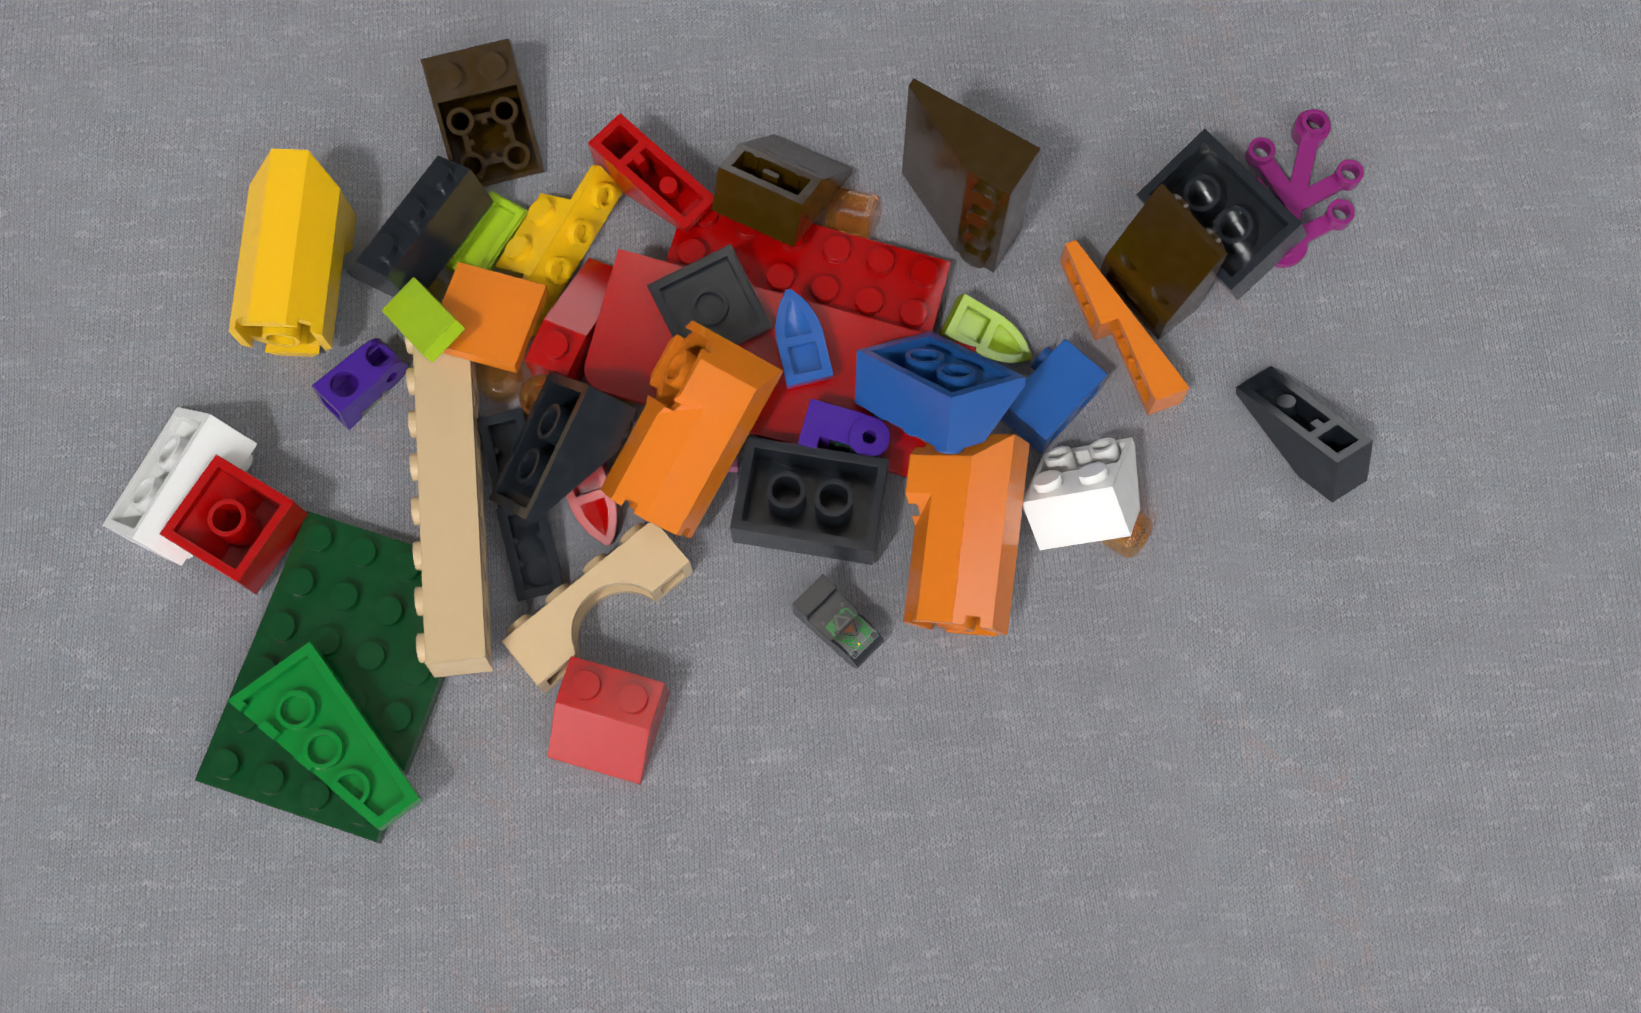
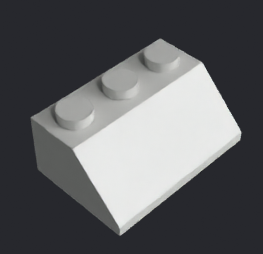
M177 407L102 526L158 556L182 566L185 560L190 559L193 555L167 540L159 533L216 454L247 472L253 461L251 453L257 443L211 414Z

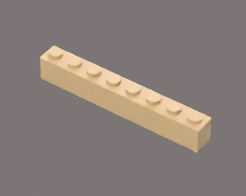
M405 337L406 349L408 354H413L414 368L406 369V381L409 395L415 396V410L408 411V427L411 438H416L417 453H410L409 464L412 480L418 481L419 496L411 498L414 525H420V541L413 542V560L416 570L422 571V586L415 587L414 590L416 612L418 616H423L424 633H417L416 635L418 660L420 663L425 662L434 678L493 671L482 449L481 436L476 420L480 418L477 362L442 353L431 363Z

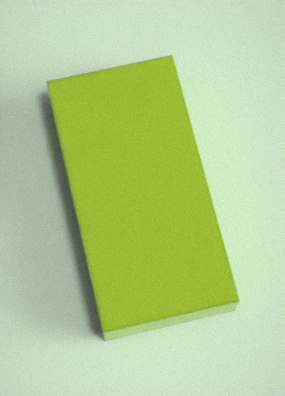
M491 190L489 196L494 203L444 268L454 273L458 262L495 271V265L502 256L507 243L515 235L528 211Z
M415 277L381 310L431 363L465 330V327Z

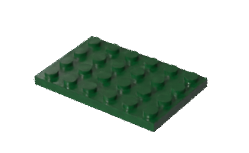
M307 511L308 515L301 524L229 699L310 641L319 649L404 773L408 775L446 677L434 678L425 662L420 663L418 660L416 635L417 633H424L423 616H418L416 612L414 590L415 587L422 586V571L415 568L413 545ZM227 701L194 781L379 844L382 843L387 828L381 831L374 827L333 792L327 784L313 772L306 769L293 755L279 743L272 740L252 720Z

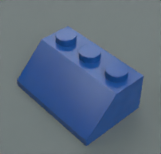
M930 331L858 349L855 403L872 412L876 418L887 420L902 428L907 435L918 437L933 445L938 452L957 454L966 447L986 441L1025 387L1026 376Z

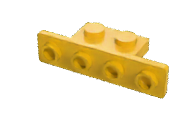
M591 165L571 199L540 193L536 201L530 206L528 214L513 238L507 243L502 256L495 265L502 274L547 286L548 296L532 337L537 334L544 318L558 300L622 195V191L602 166Z

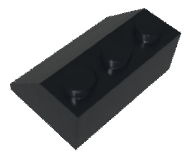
M438 155L352 264L347 273L351 277L393 298L413 277L428 289L494 201L471 169Z

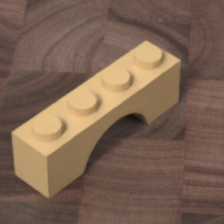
M648 522L645 526L642 523L636 524L621 537L620 542L622 544L609 555L601 553L594 557L583 568V576L570 586L568 583L557 587L545 599L547 605L533 616L530 614L523 615L508 628L507 633L509 635L501 642L544 693L564 678L571 656L581 659L578 645L580 627L587 613L598 602L609 596L621 593L639 594L658 602L693 573L690 561L661 527L651 522Z

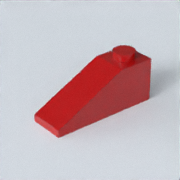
M621 113L588 142L594 164L602 166L621 191L684 233L712 208L714 195Z
M588 258L546 315L524 359L534 379L545 382L549 372L552 371L576 381H582L585 374L584 365L608 286L612 266Z

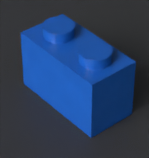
M1066 339L1054 350L1048 346L1037 356L1031 365L1034 372L1026 379L1025 387L1001 418V421L1030 443L1040 454L1047 449L1098 394L1108 375Z

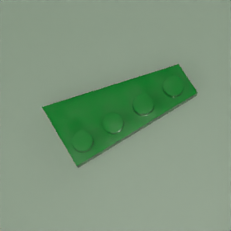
M309 641L227 700L238 711L252 720L272 740L279 743L293 755L306 769L313 772L327 784L333 792L378 830H385L424 801L319 649L312 642Z

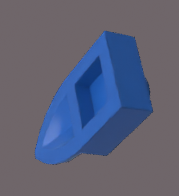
M792 289L786 290L777 310L775 329L777 347L787 388L833 378L823 330L816 314L800 295Z

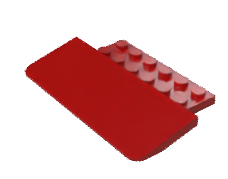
M712 208L686 233L676 228L666 262L618 249L584 365L587 383L610 396L646 405L648 395L656 399L657 388L650 385L651 373L668 342L673 337L647 285L731 244L773 326V330L740 347L783 370L777 347L775 325L780 301L785 291L789 289L800 295L810 305L823 330L833 378L788 389L783 372L749 433L769 440L790 444H798L810 399L875 417L872 412L855 403L857 350L932 332L951 261L812 224L798 243L792 247L714 212ZM952 341L962 347H965L973 352H976L977 347ZM879 419L888 427L890 433V443L882 457L889 459L888 472L907 477L910 454L915 447H925L927 443L918 437L907 435L902 428L891 422Z

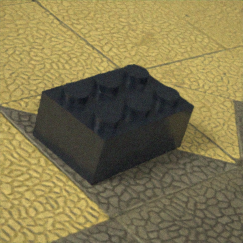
M1205 128L1136 194L1144 205L1154 191L1163 184L1172 194H1178L1187 202L1191 209V215L1204 228L1213 230L1221 239L1224 250L1228 254L1215 278L1237 300L1307 236L1303 224Z
M747 437L730 524L733 542L873 565L888 477L889 459L822 448L814 449L803 445Z

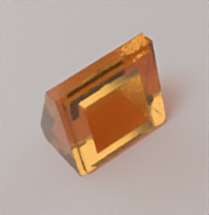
M840 188L830 201L826 211L824 227L869 239L879 197Z

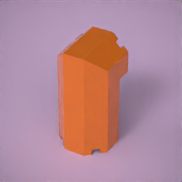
M693 320L685 326V328L692 332L686 338L676 334L663 351L650 378V385L657 388L656 399L649 395L647 396L643 412L600 488L606 496L621 506L625 500L629 501V506L634 509L633 513L644 520L675 535H684L690 539L783 373V370Z
M990 434L985 442L966 447L957 454L938 452L929 443L925 447H915L912 451L905 493L908 504L918 505L920 516H912L915 529L903 623L933 630V623H936V627L946 629L945 632L989 637H995L998 634L1008 635L1030 443L1015 434Z

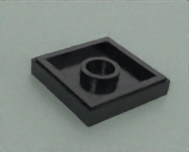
M731 244L647 285L672 337L678 334L686 338L692 331L685 328V326L692 320L738 346L773 330V326Z

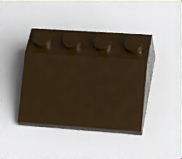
M914 78L909 85L902 173L954 250L960 253L961 258L975 268L980 269L984 267L994 273L1021 232L1041 148Z

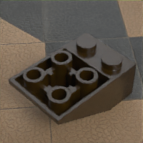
M509 38L420 59L448 160L471 169L483 187L545 172L512 41Z
M774 134L741 142L718 167L712 211L794 247L851 176L853 169Z
M1161 184L1105 255L1100 272L1123 302L1159 340L1200 307L1228 253L1224 250L1219 236L1213 230L1204 228L1191 215V209L1187 202L1178 194H1172Z

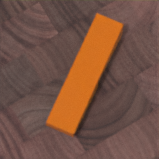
M1076 240L1065 243L1060 264L1094 340L1112 335L1147 415L1182 403L1190 387Z

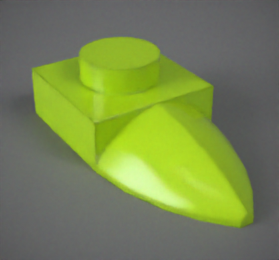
M965 293L957 297L939 336L977 347L975 353L993 361L1019 363L1031 360L1032 354L1029 346L1014 324L1001 314Z

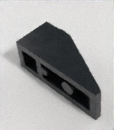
M1270 366L1236 387V395L1298 477L1333 503L1367 481L1373 440L1276 369Z

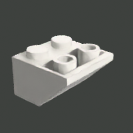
M1132 437L1119 440L1102 438L1091 445L1076 448L1059 446L1043 454L1023 498V508L1040 550L1131 536L1140 511L1136 453Z

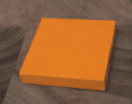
M458 262L441 304L465 327V330L443 353L517 373L548 296L547 286Z

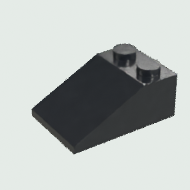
M550 371L489 500L525 520L535 523L617 452L620 444L627 439L631 432L632 418L637 409L590 385Z

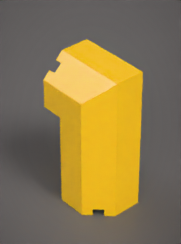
M271 148L249 184L228 332L240 345L253 348L254 340L266 343L265 352L277 356L313 357L319 354L320 345L325 351L332 349L343 257L353 249L357 215L342 190L309 150Z

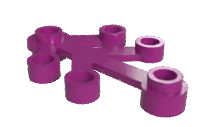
M1309 109L1301 112L1292 126L1291 137L1298 145L1290 182L1273 158L1276 149L1270 139L1265 137L1253 139L1245 153L1247 163L1257 168L1276 198L1299 221L1302 211L1342 190L1350 191L1355 189L1364 176L1362 165L1356 160L1347 159L1338 165L1334 174L1308 187L1317 148L1325 142L1331 130L1328 116L1318 109ZM1307 122L1315 123L1320 129L1310 128ZM1260 148L1264 150L1267 157H1258L1253 149ZM1341 171L1352 172L1355 179H1346ZM1255 177L1265 187L1264 182ZM1344 199L1332 201L1323 216L1303 225L1307 236L1274 267L1288 268L1297 265L1304 258L1308 243L1332 230L1340 231L1347 228L1355 216L1353 205ZM1332 211H1342L1345 214L1346 219H1337L1336 217H1334Z

